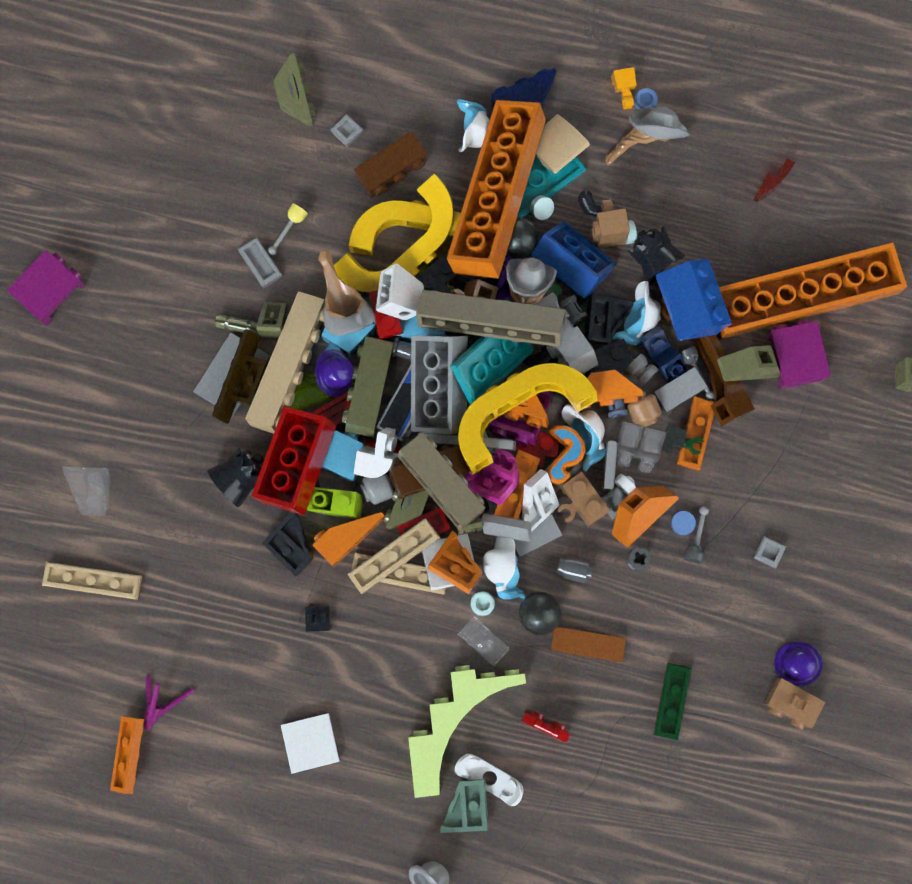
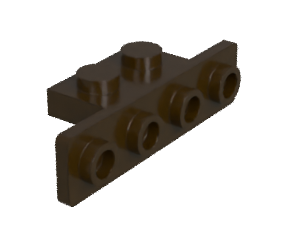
M244 329L239 340V345L231 361V366L212 413L213 418L226 424L230 422L236 403L251 406L269 363L267 360L254 357L261 337L249 329Z

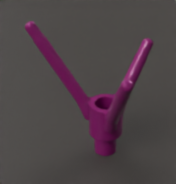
M147 675L146 711L143 716L145 719L143 728L151 730L159 717H162L169 709L195 691L194 688H190L166 706L161 707L156 704L160 683H155L152 694L151 677Z

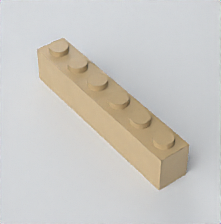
M298 291L245 418L250 426L274 434L283 407L292 406L295 398V388L301 384L303 379L302 371L304 366L311 360L313 344L317 343L320 338V327L322 322H324V299Z

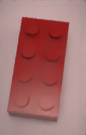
M284 406L251 497L263 504L305 516L336 425L326 417Z

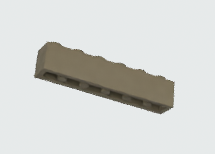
M422 290L416 312L418 327L556 347L561 346L565 327V309L553 306H537L531 303H515L508 300H493L485 297L464 296L462 294L442 293L436 290Z

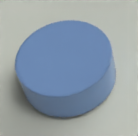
M650 88L640 89L634 99L637 109L655 108L658 102L656 92Z
M680 511L671 519L672 530L682 536L691 533L696 525L694 516L687 511Z

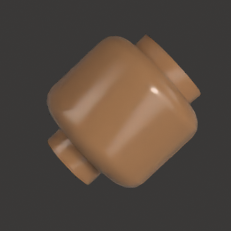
M643 391V396L638 397V402L627 404L631 419L635 425H640L642 428L659 421L658 417L661 416L662 412L654 394L646 395L645 391Z

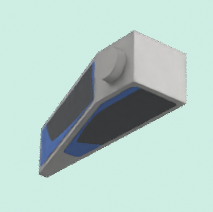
M411 365L376 426L378 432L387 427L396 429L395 437L397 441H400V444L405 439L409 440L413 434L411 431Z

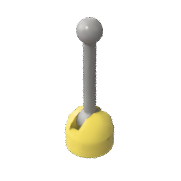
M292 203L288 210L290 221L274 245L268 248L270 255L277 253V247L293 223H300L308 215L298 205Z

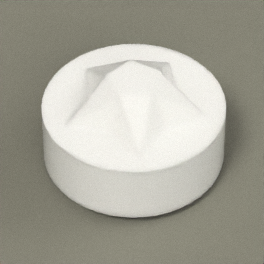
M620 473L614 480V483L627 496L636 488L634 480L630 476H624Z

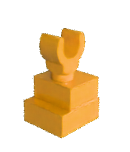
M634 67L614 70L611 75L615 93H622L623 110L631 109L634 106L633 96L630 91L634 90L637 86Z

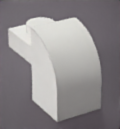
M387 427L379 431L376 448L365 446L357 451L354 474L376 478L390 471L394 467L393 464L400 461L397 457L398 454L393 453L397 444V438L395 437L396 429Z

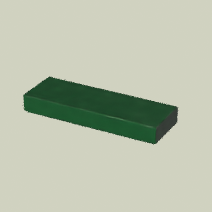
M667 663L653 735L678 740L692 668Z

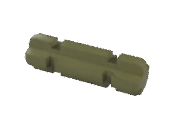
M218 314L216 317L215 325L218 328L225 329L227 327L228 330L243 333L244 329H249L259 335L257 322L252 321L249 323L248 320L235 317L228 318L226 315Z

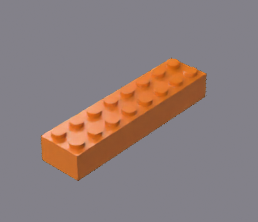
M496 100L447 256L454 274L499 278L546 121L540 103Z
M894 243L719 287L732 322L731 325L718 333L720 340L900 294L907 288V284Z

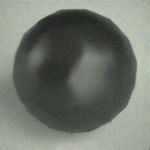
M517 217L506 253L511 258L521 259L527 257L537 246L538 233L532 222L525 218Z
M534 592L525 597L520 604V623L530 633L546 635L555 630L561 621V606L557 599L548 593Z

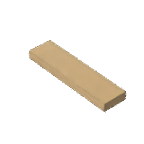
M425 518L347 575L359 592L363 594L440 539L427 518Z
M355 553L351 571L372 556ZM412 563L403 564L380 581L381 583L445 595L446 588L431 591L426 567Z
M46 562L42 586L138 600L142 576Z

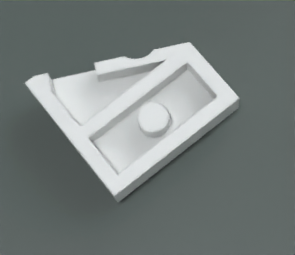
M542 469L524 484L522 520L530 522L532 531L560 506L548 472Z

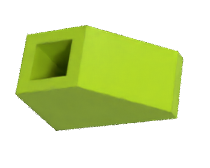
M315 487L307 511L342 518L361 519L364 497L358 492Z

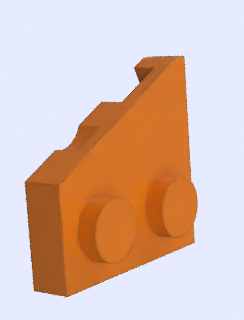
M452 531L428 564L427 569L469 594L481 577L482 571L477 563L471 559V554L468 550L462 547L457 539L458 535L456 532Z

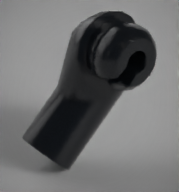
M583 190L578 196V203L582 211L586 215L597 217V213L602 212L601 206L595 204L592 193L589 190Z

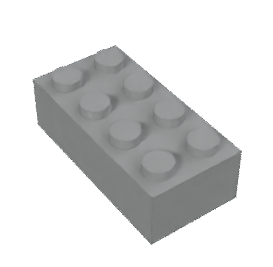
M411 336L412 432L459 433L462 417L467 410V398L450 365L467 350L468 336Z

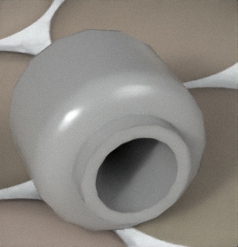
M386 473L376 478L363 477L362 484L359 485L365 501H370L374 505L391 499L394 494L392 479Z

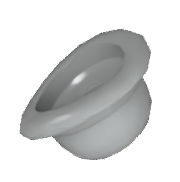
M435 861L426 862L421 867L414 865L409 869V879L412 884H449L450 877L445 867Z

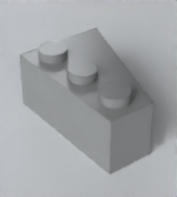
M553 292L536 304L537 306H553L560 309L557 297ZM565 310V327L561 346L547 345L546 348L553 359L557 357L558 364L569 366L583 374L597 366L598 361L594 349L577 326L574 327L567 319L569 314Z

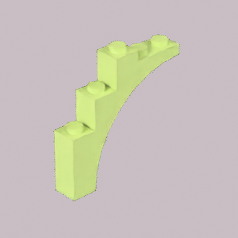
M470 665L455 667L456 672H451L454 702H449V697L434 699L435 704H430L433 734H428V730L413 731L414 736L408 737L415 798L440 795L442 757L449 738L460 720L475 705L489 695L507 687L526 684L525 674H519V669L505 671V676L495 677V672L480 674L481 679H476L475 669L470 670Z

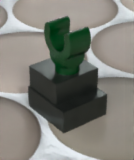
M668 425L661 451L670 453L673 449L681 450L685 448L691 454L699 455L701 451L695 450L693 444L695 442L702 444L704 440L697 437L686 439L687 430Z

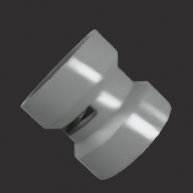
M641 353L625 371L629 375L637 377V382L644 386L659 369L655 365H649L647 358Z

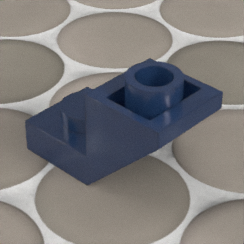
M656 326L639 338L647 357L659 369V373L667 383L688 371L681 354L670 346L661 327Z

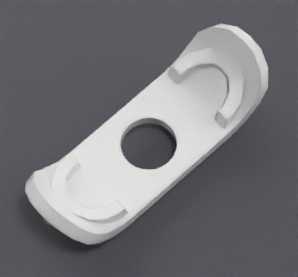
M467 753L458 760L455 766V773L458 776L468 780L483 779L485 772L492 771L496 774L497 781L492 785L486 784V790L510 806H516L521 801L524 791L523 785L511 775L473 754Z

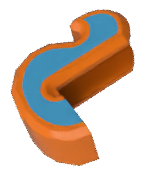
M555 426L549 431L557 441L566 447L546 469L552 485L555 486L562 485L570 478V472H566L565 469L575 467L581 462L586 451L584 440L578 432L568 426Z

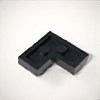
M448 252L416 277V279L423 283L424 290H436L452 294L446 285L460 274H454L447 260Z

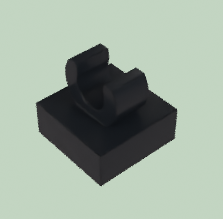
M329 606L305 607L306 632L331 631Z

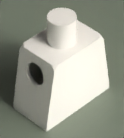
M397 263L381 271L376 311L402 320H408L416 316L421 293L424 290L423 283Z

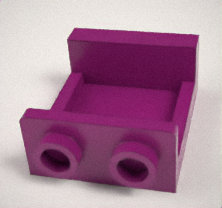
M47 250L7 289L14 298L45 326L53 320L50 315L78 286L81 289L85 286L80 281L82 276L73 267L68 270L64 266L66 261L56 252L51 255Z
M802 320L796 322L795 326L787 327L786 324L777 325L768 333L767 338L772 342L780 371V379L777 380L779 390L824 381L831 376L817 321L810 323L809 320Z
M509 374V375L505 378V381H504V382H506L507 378H508L509 376H511L512 374ZM544 391L536 394L546 414L554 397L553 391ZM503 414L488 424L492 435L501 439H505V437L512 438L516 443L523 446L528 444L535 446L542 426L540 428L532 427L526 421L519 419L518 421L509 420Z

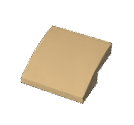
M557 114L544 125L535 156L540 159L543 166L556 174L590 144L575 127Z

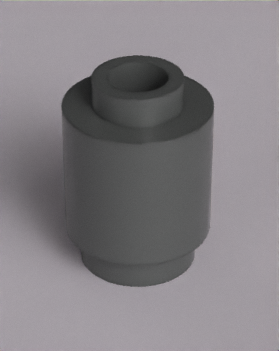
M567 555V557L561 556L557 575L563 576L562 579L585 583L586 579L591 580L594 566L589 565L590 560L570 555Z

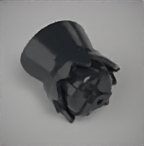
M664 227L661 228V232L655 228L650 229L648 232L645 230L640 231L637 234L638 238L635 239L633 244L635 251L628 250L629 254L640 264L645 281H648L649 286L657 282L656 275L661 270L686 256L672 245Z
M240 448L229 457L228 461L207 470L217 488L236 507H240L254 489L263 465L262 463L264 462L260 454L255 456L250 450L240 453Z

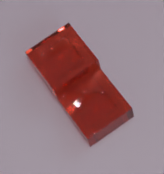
M787 158L776 177L768 174L753 201L759 202L774 192L787 177L795 162Z

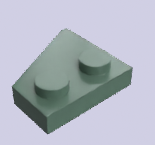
M485 779L459 781L455 796L450 803L448 813L440 828V833L489 830Z

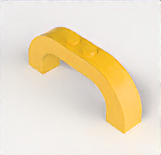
M433 174L417 189L431 208L432 222L430 228L390 265L392 266L397 263L413 276L420 271L417 268L423 262L428 264L437 256L435 251L447 239L453 225L454 206L452 197L445 184L436 174ZM350 253L345 254L334 264L337 275L345 284L362 292H372L379 289L381 271H371L362 267Z
M417 200L412 202L387 201L373 206L356 222L350 236V252L373 256L377 238L385 229L392 226H405L428 231L432 222L430 206ZM454 211L453 225L449 233L453 237L461 214ZM474 276V277H479V278H484V279H486V277Z
M547 363L530 367L521 373H514L501 385L490 387L484 395L476 399L468 407L459 426L458 439L460 450L472 474L493 463L492 456L483 442L484 431L491 421L544 391L561 393L570 401L578 413L598 401L597 391L590 381L574 368L562 364Z

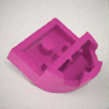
M495 449V453H490L493 463L472 474L467 480L469 484L467 487L473 493L476 492L480 496L502 505L518 485L519 470L511 453L502 449Z

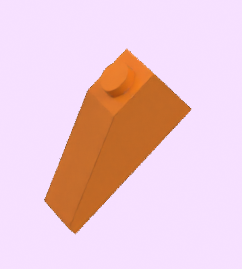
M380 512L329 528L327 531L323 529L314 537L316 542L313 546L335 567L384 520L385 515Z

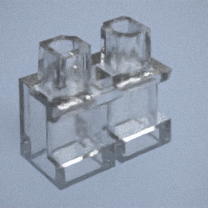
M622 421L617 438L616 465L629 468L631 458L640 459L638 471L650 474L655 463L660 458V452L667 433L647 427L643 430V426Z

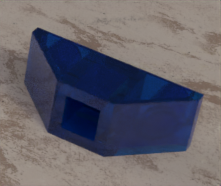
M543 69L534 77L529 79L521 78L514 85L507 88L506 86L497 88L491 94L492 106L494 107L496 100L540 103L543 110L555 83L556 69Z

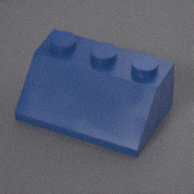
M566 221L546 232L531 254L535 259H539L545 265L556 269V278L564 281L572 288L574 293L582 296L584 299L593 293L617 266L613 259Z
M709 259L688 261L656 275L678 341L717 335L732 324Z

